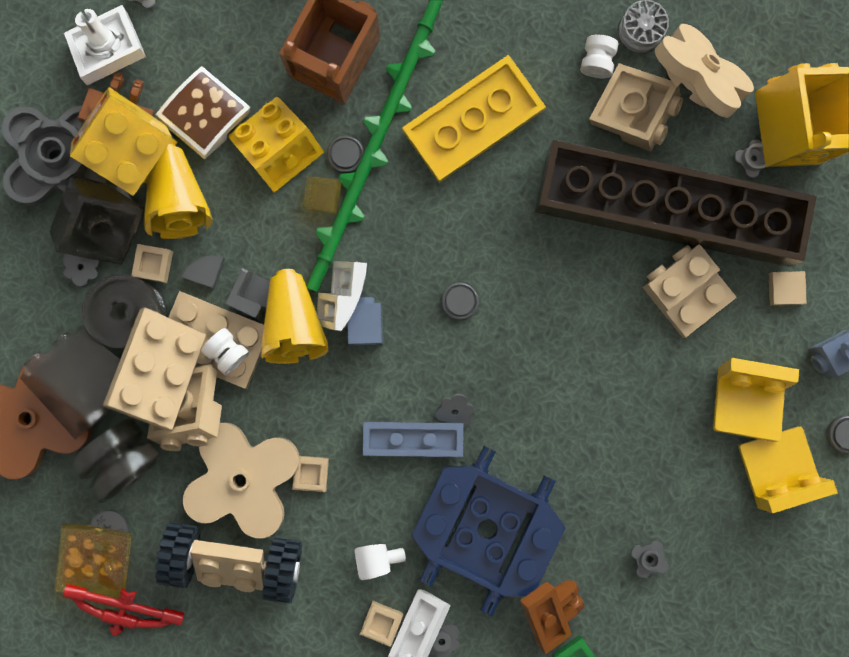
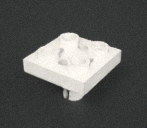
M123 5L98 17L93 10L85 9L84 11L90 20L87 21L82 12H79L75 18L77 27L64 33L79 76L86 85L146 57L131 19Z

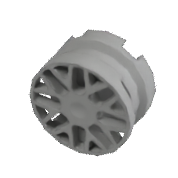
M640 0L633 3L627 9L619 25L621 42L634 52L645 53L653 50L665 36L669 27V17L666 10L659 3L652 0Z

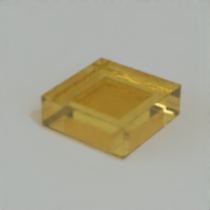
M307 176L302 208L309 211L336 214L342 182L338 179Z

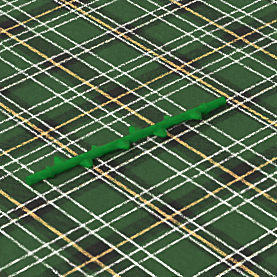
M444 0L429 1L421 21L417 23L418 29L403 63L388 64L386 71L395 82L380 116L364 118L363 124L371 133V137L356 172L340 174L339 181L347 190L332 227L316 229L315 234L324 246L321 253L317 255L318 260L306 286L311 291L318 293L329 265L334 262L332 258L347 224L362 222L365 217L356 205L371 168L387 166L388 159L381 152L380 147L395 113L410 112L412 108L404 96V91L418 59L433 57L435 54V50L427 41L429 33L433 32L432 26Z

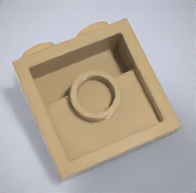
M619 63L589 120L591 125L618 134L622 141L651 152L655 144L661 145L664 142L668 132V126L665 124L670 115L674 117L678 115L683 104V98L680 97L679 86L676 87L671 80Z
M688 244L672 256L675 260L674 263L667 268L663 264L646 276L650 281L642 287L682 338L689 336L737 298L717 272L720 269L700 244L692 249Z
M209 364L194 368L173 429L165 430L150 424L147 439L161 444L160 447L164 450L180 451L182 444L187 443L192 446L201 447L207 445L208 439L217 438L222 405L213 401L218 369Z

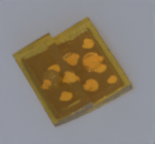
M63 523L55 592L63 593L68 583L88 588L87 591L118 599L121 589L124 588L126 590L132 534L96 526Z

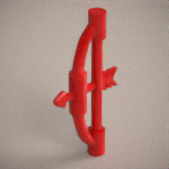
M68 583L62 597L72 599L81 610L101 619V622L114 624V626L109 627L113 636L123 632L120 626L129 629L162 628L170 624L181 626L184 612L168 608L161 610L133 603L137 591L128 593L124 588L121 589L118 599L87 591L88 588ZM84 600H88V601H92V602H96V603H100V604H104V605H108V606H112V607H116V608H120V609H119V612H118V611H115V610L108 609V608H105L104 610H102V609H100V608H98V607H95V606L91 605L90 603H88V602H86V601H84ZM128 610L161 619H139L138 616L125 612Z

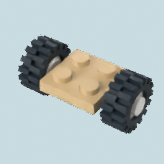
M170 522L166 526V530L163 532V540L159 544L160 551L157 552L158 562L155 565V570H157L155 579H157L156 583L158 585L187 588L195 571L197 580L209 587L228 585L234 586L237 590L243 592H253L255 589L262 590V598L264 600L292 603L299 576L302 541L274 537L272 545H270L267 561H264V552L261 549L200 541V529L198 526Z

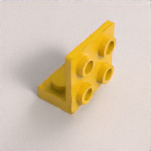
M275 97L272 101L265 104L257 113L240 124L228 136L274 193L324 153L308 127L279 97Z
M731 358L718 367L713 430L773 442L780 441L784 391L798 383L799 369Z
M797 426L782 431L781 440L777 442L755 439L738 445L758 509L776 513L838 493L834 480L819 477L802 427Z

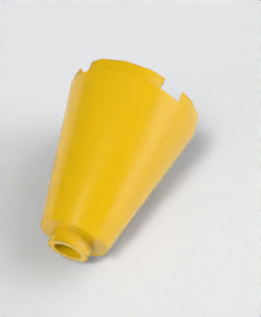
M169 144L148 174L144 229L151 236L152 231L160 233L161 239H181L197 235L198 228L205 225L207 230L213 220L183 150L173 144Z
M293 269L277 271L276 275L271 277L269 282L261 343L262 359L265 357L266 362L292 364L299 363L298 357L309 355V361L324 356L328 352V342L303 276L296 273Z

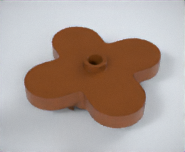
M45 358L32 360L21 370L15 388L0 384V475L5 478L20 479L28 477L40 467L46 449L62 454L74 453L83 449L92 437L93 428L89 417L83 411L67 406L63 400L68 388L69 377L64 366L58 361ZM29 413L32 416L31 423L28 420Z

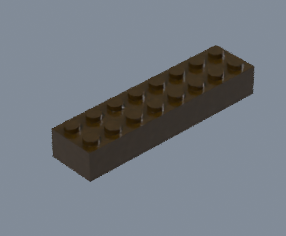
M553 140L547 151L535 212L675 243L688 244L694 247L700 244L703 249L790 267L805 261L817 196Z

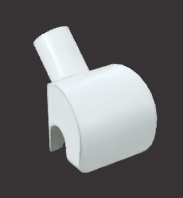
M386 544L362 546L355 549L358 575L361 580L385 575L391 572L390 564L406 560L403 548L387 551Z

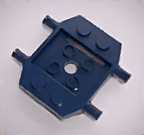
M483 446L476 463L443 468L412 532V537L427 556L428 563L419 579L425 584L427 580V585L433 586L440 568L444 566L487 588L488 595L480 610L485 614L487 612L489 616H493L503 596H527L538 588L566 527L548 504V497L557 481L543 475L536 493L533 492L532 494L508 484L488 473L489 470L487 469L496 451L492 449L489 451L488 447ZM474 485L476 488L448 546H446L445 543ZM527 512H529L532 516L503 574L499 571ZM488 519L494 521L497 525L496 533L490 538L482 537L478 533L479 524Z

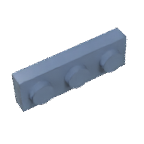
M363 422V456L463 457V423Z

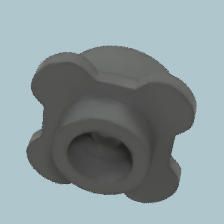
M653 540L650 544L635 545L631 549V556L637 565L636 574L639 577L647 578L651 573L659 572L662 574L668 570L669 565L664 560L662 554L664 547L661 542ZM648 556L652 557L651 562H647Z

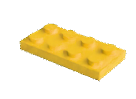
M507 55L402 127V132L440 183L545 111L546 106L511 57Z

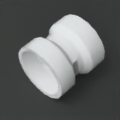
M591 35L587 37L585 44L587 55L582 60L581 73L600 79L611 77L614 69L612 57L617 53L618 41L606 35Z
M226 328L213 335L201 349V352L208 359H214L217 362V368L224 375L231 373L249 355V351L243 345H237L233 341V335Z

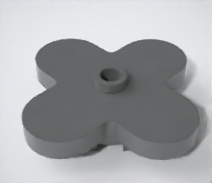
M82 105L68 109L57 120H49L37 109L26 106L15 108L4 117L2 122L3 137L18 152L19 157L5 171L3 187L8 196L15 202L24 206H35L44 202L55 190L59 189L77 203L92 204L99 201L102 193L107 192L109 180L70 157L71 143L84 124L79 122L78 119ZM60 153L57 158L52 159L55 154Z

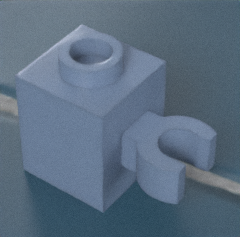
M843 330L809 348L813 355L811 362L814 368L820 374H823L824 377H838L849 371V330Z

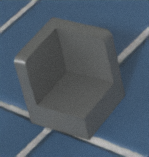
M242 268L225 304L261 320L266 311L270 281Z

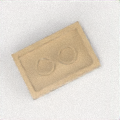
M179 291L168 318L206 334L202 347L218 331L226 328L233 335V341L237 345H243L249 351L246 359L228 375H224L217 368V362L214 359H208L201 350L194 368L209 364L218 369L217 378L248 389L261 357L264 325Z
M148 308L140 309L103 406L159 428L172 430L206 334Z

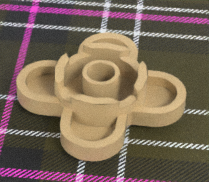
M681 24L671 37H664L655 48L657 59L666 68L675 86L678 87L683 83L693 93L689 99L703 107L709 108L719 116L730 117L741 106V101H744L754 90L753 83L745 72L735 64L720 58L710 41L699 30L688 24Z
M220 423L218 437L208 439L206 446L199 447L200 455L208 468V472L191 482L186 488L183 495L184 509L190 518L200 523H211L231 513L234 515L241 530L248 536L253 538L269 537L280 528L284 520V507L275 491L276 486L287 481L296 473L300 463L299 452L291 441L280 437L267 439L252 447L239 427L231 423ZM238 474L246 478V484L243 487L236 483L235 477Z

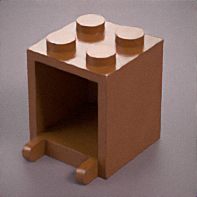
M308 0L279 52L288 76L345 105L380 40L378 14L375 13L372 6L363 1L356 3L352 0ZM334 23L358 34L354 44L330 32Z

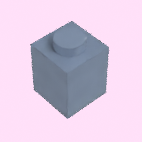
M360 297L348 321V344L350 346L383 345L381 303H375L373 297Z

